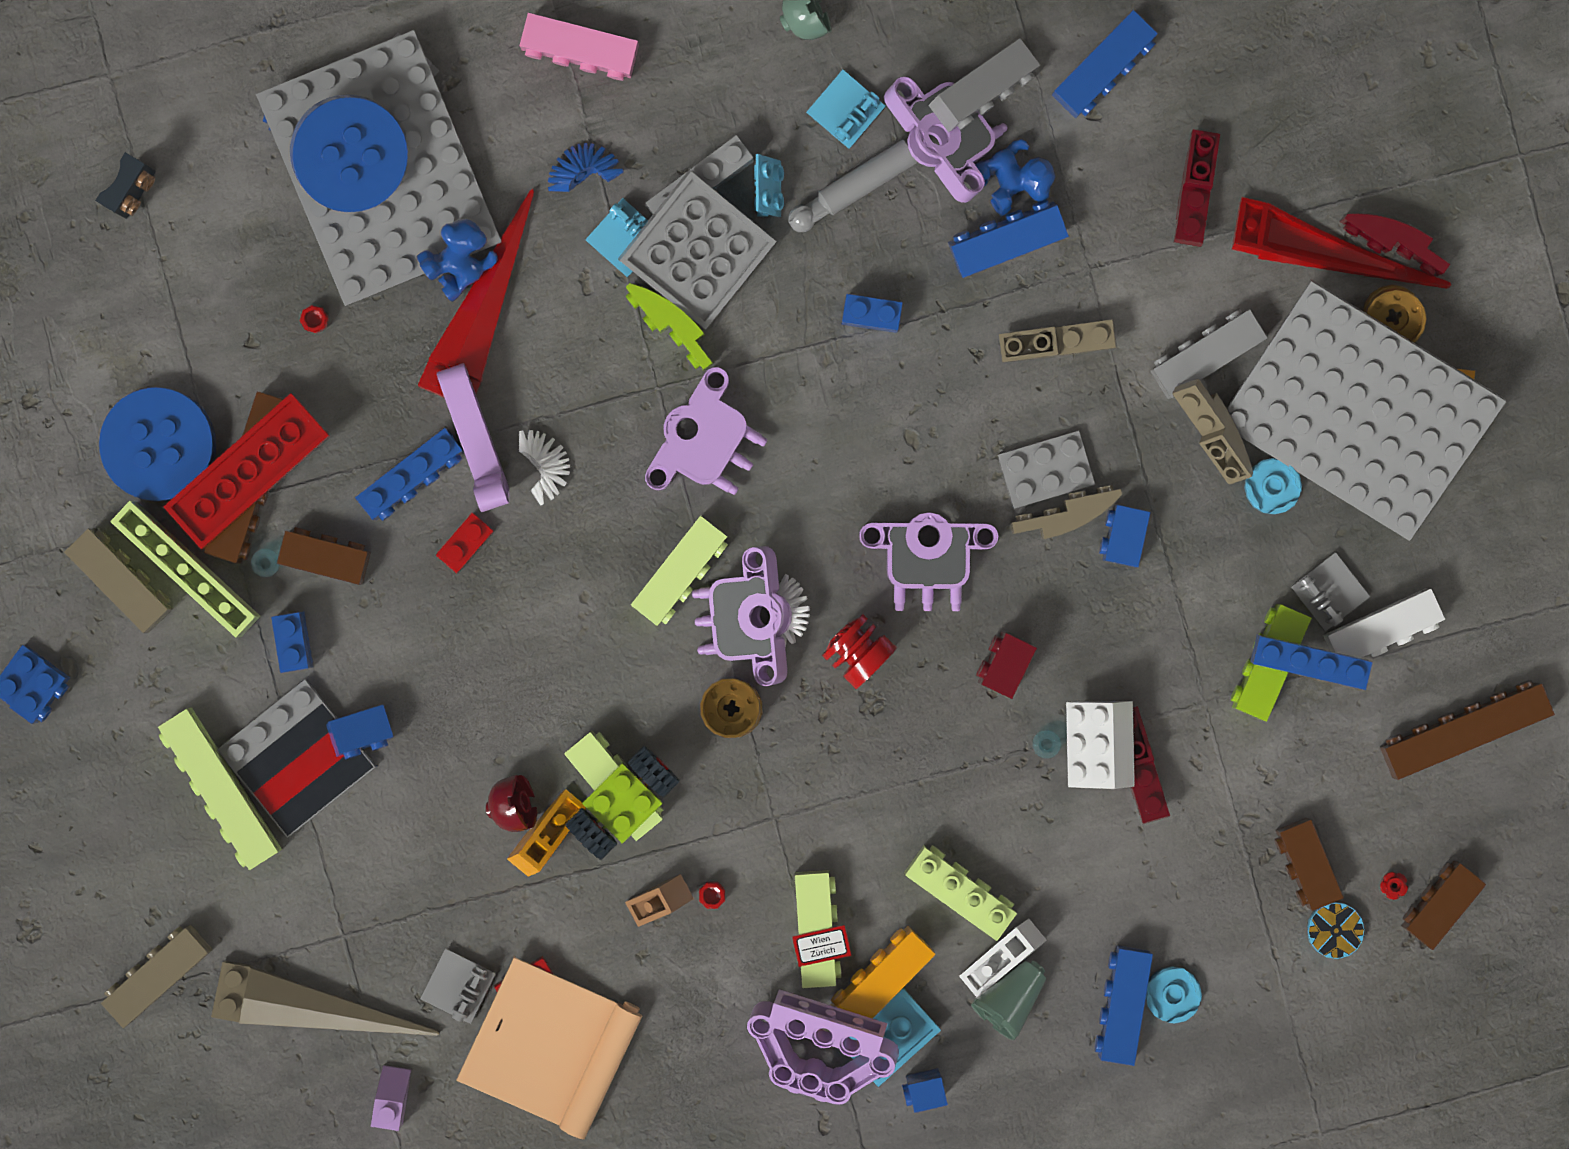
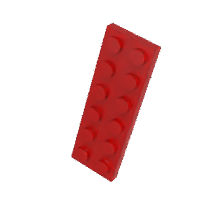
M290 393L163 507L198 547L204 549L327 440L330 435L294 394Z

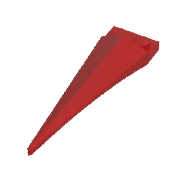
M533 189L529 191L501 237V243L497 244L493 251L497 254V262L492 268L485 270L480 279L474 282L430 355L418 383L419 388L445 398L437 372L464 363L475 394H477L482 383L508 283L533 200Z
M1242 197L1239 202L1232 250L1257 255L1258 259L1445 289L1451 286L1449 281L1430 276L1339 239L1270 203Z

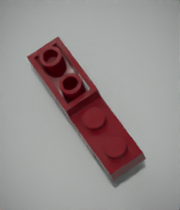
M1192 129L1175 219L1177 220L1173 241L1175 243L1198 247L1203 245L1220 134Z
M1346 214L1339 221L1345 225L1343 229L1348 234L1356 238L1359 235L1367 240L1366 245L1379 254L1381 252L1387 253L1395 246L1397 248L1396 252L1407 260L1414 259L1421 264L1419 268L1430 276H1434V274L1437 276L1442 275L1450 266L1447 261L1428 249L1433 238L1408 224L1370 214Z
M1138 706L1133 707L1134 787H1130L1143 825L1168 818L1170 813L1156 771L1154 757Z

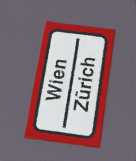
M845 925L792 937L799 967L851 956Z

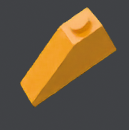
M567 789L563 790L537 820L535 826L523 836L507 860L528 877L540 872L570 831L565 824L581 808L586 809V807Z

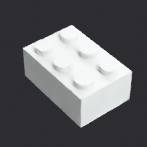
M1133 701L1066 702L1068 787L1103 789L1134 787Z

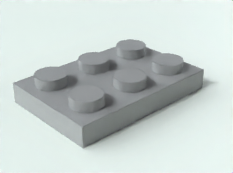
M1079 431L997 455L1013 509L1095 485Z

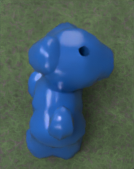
M1023 139L1013 141L1006 149L995 153L992 158L975 163V166L984 178V186L988 184L990 175H996L1000 188L991 195L993 197L991 204L1001 217L1010 211L1012 205L1011 197L1025 190L1035 201H1045L1049 197L1050 187L1056 177L1051 163L1041 157L1030 159L1022 168L1018 165L1015 154L1019 150H1029L1030 147L1027 141Z
M465 218L453 223H447L442 227L441 236L447 244L443 251L439 254H433L429 250H424L417 255L421 269L430 280H434L443 274L438 278V281L444 286L442 290L452 302L463 293L468 285L479 280L482 273L492 268L498 260L497 254L493 251H489L487 257L482 260H477L470 256V253L480 250L485 246L487 237L475 222Z

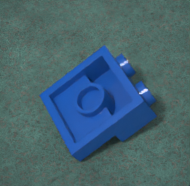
M24 644L0 675V699L9 704V708L31 724L38 723V721L43 722L51 713L52 708L49 706L55 698L59 700L69 688L66 683L70 677Z

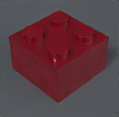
M1002 632L1000 636L995 635L988 648L992 652L988 662L983 660L977 670L976 676L980 677L978 683L1013 699L1037 648L1005 632Z

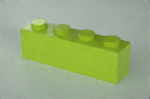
M1276 604L1275 608L1270 607L1266 614L1264 623L1267 626L1264 633H1259L1258 635L1301 644L1312 618L1281 604ZM1248 659L1242 670V675L1245 676L1241 686L1236 685L1230 699L1234 702L1232 708L1267 722L1288 672L1255 665Z

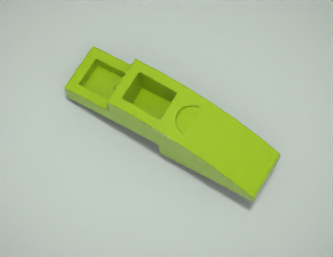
M631 283L626 286L629 293L625 297L635 309L640 306L645 312L646 316L642 319L652 332L658 329L660 333H663L670 327L673 330L669 333L670 337L678 347L683 344L690 352L686 357L695 369L701 367L705 371L713 365L697 343L705 334L687 314L655 292Z

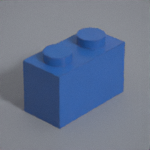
M846 294L841 325L897 333L903 302Z
M1114 505L1113 510H1108L1105 526L1109 527L1107 538H1102L1099 554H1104L1103 561L1139 567L1150 512L1120 505Z
M298 612L271 617L280 673L312 668L313 662L305 613Z
M384 705L329 721L326 725L336 757L344 755L345 759L361 755L360 750L370 746L372 751L388 746L387 741L394 737Z
M939 1068L906 1075L907 1084L902 1085L907 1106L913 1105L914 1113L948 1105Z

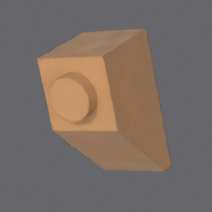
M679 874L629 899L625 903L639 927L673 913L694 898L682 875Z

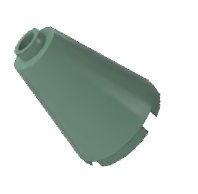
M1024 961L974 999V1002L971 1004L972 1008L984 1021L987 1019L992 1023V1028L1010 1040H1015L1019 1036L1046 981V977L1043 975L1045 973L1044 968L1035 961L1031 963Z

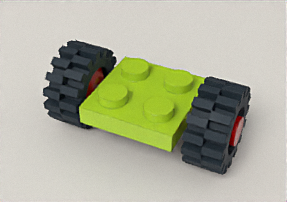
M643 746L628 761L640 778L622 763L582 803L595 817L584 808H581L565 824L575 838L599 860H602L617 845L614 837L605 828L623 844L663 804L647 787L648 785L664 798L680 782L666 764L646 746Z

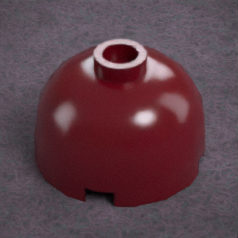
M512 775L494 784L489 793L488 802L486 803L487 815L503 830L509 832L525 831L533 828L537 822V806L531 807L529 797H535L525 776Z

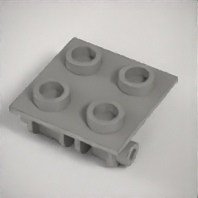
M1336 552L1291 586L1325 631L1333 625L1336 626L1341 623L1347 614L1370 597Z
M445 948L420 999L453 1015L452 1018L459 1022L465 1021L471 1024L496 973Z

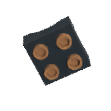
M125 152L120 159V169L115 181L106 190L100 192L95 201L127 219L129 215L133 216L138 210L141 203L139 198L142 193L149 191L154 184V174L156 171Z

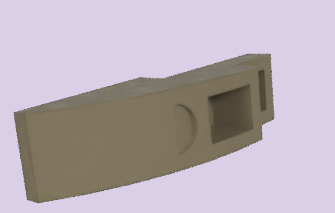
M1114 320L999 334L1002 362L1058 357L1117 348Z
M1199 379L1176 386L1172 393L1202 435L1199 444L1226 482L1232 484L1252 477L1253 470L1242 438L1218 394L1210 395Z
M1113 485L1096 488L1097 494L1086 496L1085 491L1070 493L1069 500L1063 501L1065 512L1061 513L1060 507L1044 510V516L1033 518L1032 513L1015 516L1016 522L1010 523L1012 534L1040 529L1042 539H1047L1075 530L1092 521L1112 506L1122 495L1121 489L1114 490Z

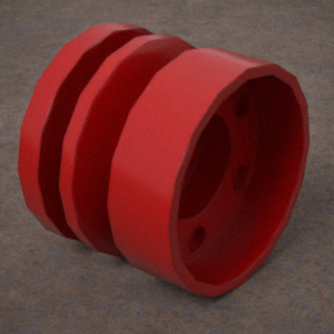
M864 614L848 622L830 640L826 651L822 654L826 660L836 652L840 655L832 664L834 668L839 667L844 662L849 664L843 677L855 689L859 688L897 649L885 635L880 636L875 641L869 638L876 628L874 624L869 626L864 632L860 629L868 620Z

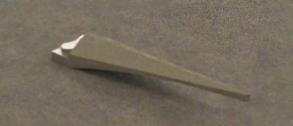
M224 960L211 1015L212 1018L239 1022L240 1024L435 1036L440 1034L436 1029L345 1000L254 966Z

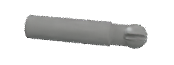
M902 139L820 190L819 196L806 205L795 206L789 213L788 222L796 232L810 231L815 222L828 214L834 216L917 164V161L912 157L908 145Z

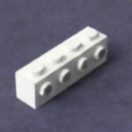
M1425 588L1323 636L1329 650L1332 652L1358 658L1369 654L1372 657H1376L1387 652L1386 646L1397 642L1398 646L1410 642L1414 639L1412 635L1421 630L1426 634L1438 629V623L1445 620L1432 589Z

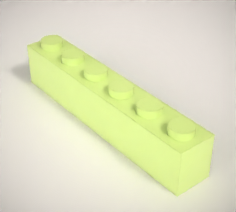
M129 501L110 521L236 638L242 637L260 618V615L137 501Z
M192 708L185 709L158 727L161 731L159 734L160 740L166 748L171 747L175 753L174 761L182 772L186 771L191 778L189 784L197 796L201 795L207 803L204 805L205 810L211 819H217L221 825L220 833L228 844L232 842L237 850L235 857L242 867L247 866L251 870L283 850L230 766L217 751V746Z

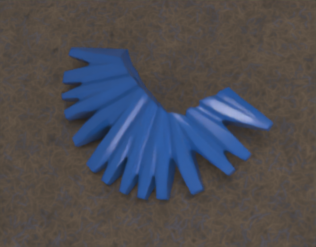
M584 143L583 149L578 144L579 153H577L573 146L571 147L572 152L567 149L564 151L570 163L559 157L557 158L562 167L552 166V170L555 172H549V175L553 177L548 178V182L555 185L548 187V191L570 192L592 173H598L599 176L601 175L603 179L610 182L624 171L623 169H612L619 162L617 159H613L615 157L613 154L602 158L606 150L604 147H601L595 153L594 144L591 143L590 148H588V144Z

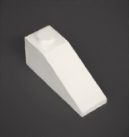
M1027 919L964 971L960 978L973 994L978 997L1047 940L1032 921Z

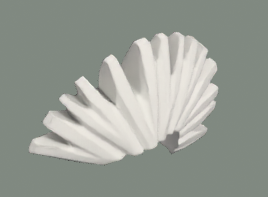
M529 430L526 440L524 432L519 431V452L526 456L541 474V480L530 491L538 503L543 505V492L551 500L554 499L553 493L556 496L560 494L554 482L562 486L566 485L567 482L557 475L570 474V471L564 470L570 468V465L563 464L569 461V458L558 460L567 454L566 451L560 453L563 449L562 445L548 452L555 439L552 438L543 446L545 433L539 438V431L536 432L534 437L533 430Z
M787 574L781 580L779 591L777 592L786 599L792 612L789 628L781 635L785 640V647L787 639L791 644L796 643L794 633L802 637L803 633L801 630L806 631L807 629L803 624H809L808 621L802 618L810 617V614H806L810 610V606L798 607L808 599L807 596L799 597L804 589L802 587L799 588V582L795 584L796 580L794 578L788 581L789 575Z

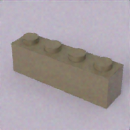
M88 528L64 553L142 633H149L173 610L168 604L170 599L161 590L155 591L148 584L151 580L140 569L135 571L128 564L131 562V559L121 549L116 551L109 544L111 539L104 531Z
M192 925L185 929L181 926L175 929L168 936L170 942L163 948L160 945L156 946L146 955L149 959L148 962L142 967L136 964L125 974L128 979L121 986L116 982L104 993L107 998L101 1004L123 1029L213 950Z

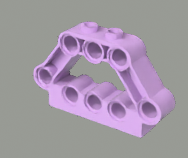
M783 990L778 991L774 1003L767 1001L757 1003L747 1023L748 1032L752 1037L756 1038L770 1068L769 1077L771 1081L792 1093L804 1094L820 1102H829L837 1105L846 1103L853 1093L879 1077L885 1078L890 1076L895 1070L899 1057V1048L895 1042L883 1038L888 1023ZM786 1034L788 1037L796 1040L803 1038L811 1039L820 1048L833 1046L839 1048L846 1056L858 1057L842 1067L832 1069L826 1067L825 1063L819 1059L804 1060L799 1058L793 1051Z

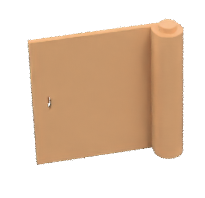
M514 957L456 1081L553 1122L571 1136L585 1139L642 1018V1015L638 1013L640 1008L629 1002H624L623 1005Z

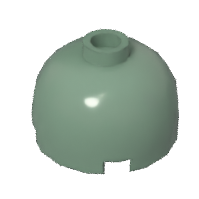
M783 0V15L780 16V21L787 32L791 30L795 36L803 40H814L832 31L827 12L823 14L819 4L822 2L821 0Z

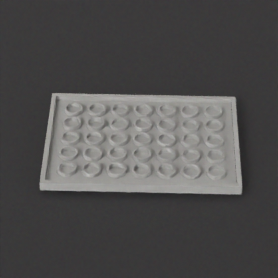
M415 30L256 94L345 306L425 274L420 267L417 255L424 250H429L433 254H439L447 247L441 236L442 227L447 223H453L465 218L475 222L481 231L484 232L487 237V243L480 250H476L470 253V255L501 243L499 233ZM336 95H358L373 100L395 118L403 131L408 151L405 174L394 193L384 202L373 208L359 212H341L327 208L315 201L304 190L294 174L290 159V144L294 129L309 108L326 98Z
M1311 279L1226 409L1243 439L1285 465L1292 466L1298 473L1410 541L1506 403V399Z

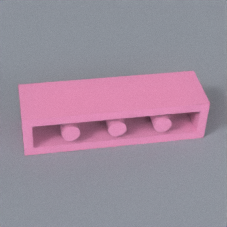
M528 13L520 48L522 51H526L525 56L541 60L542 56L553 58L552 62L561 66L568 67L569 63L580 65V70L596 74V71L600 70L608 72L607 77L623 81L624 77L631 78L639 43L633 39Z

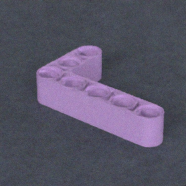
M462 363L437 372L443 395L474 478L473 490L480 511L485 512L508 504L510 498L508 483L465 364Z

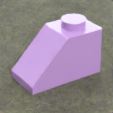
M383 1065L374 1102L371 1127L395 1131L400 1130L404 1121L411 1069Z

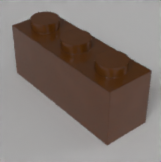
M294 527L293 532L285 531L277 564L363 585L371 552L364 550V544L352 541L348 542V546L338 544V538L325 534H321L320 539L311 537V531Z
M1306 817L1275 830L1278 838L1274 839L1280 854L1285 853L1289 863L1285 867L1290 879H1296L1299 886L1296 894L1302 907L1306 905L1308 909L1314 911L1343 899L1312 820Z
M1453 861L1452 864L1447 863L1438 874L1439 880L1434 886L1429 885L1421 894L1422 900L1417 907L1412 906L1403 916L1404 922L1401 926L1431 950L1435 949L1486 886L1482 880L1456 861Z

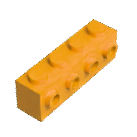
M909 926L904 930L901 928L893 934L890 939L891 943L884 950L879 949L871 957L870 961L872 963L865 970L860 969L852 976L850 980L852 983L845 990L840 989L834 994L830 1006L873 1019L936 954Z

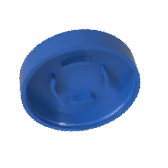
M336 95L316 103L301 117L291 138L290 159L298 182L315 201L332 210L359 212L381 204L394 193L405 174L408 151L401 127L385 108L373 100L362 96Z
M146 388L125 396L110 410L101 428L99 450L107 474L123 491L144 500L169 501L214 462L216 435L209 416L195 400L171 389Z

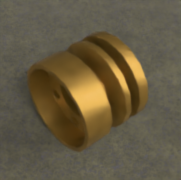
M1387 285L1380 287L1372 292L1364 303L1363 311L1412 342H1416L1425 329L1426 314L1423 305L1413 292L1403 286ZM1390 309H1394L1395 312L1400 311L1396 315V321L1392 322L1390 318H1385L1389 316L1388 311Z
M722 679L713 683L704 692L700 703L701 717L705 726L714 734L724 738H738L751 733L759 724L763 713L762 700L757 690L749 683L738 679ZM732 700L736 701V706L740 707V711L735 712L733 717L725 709L726 705H731Z

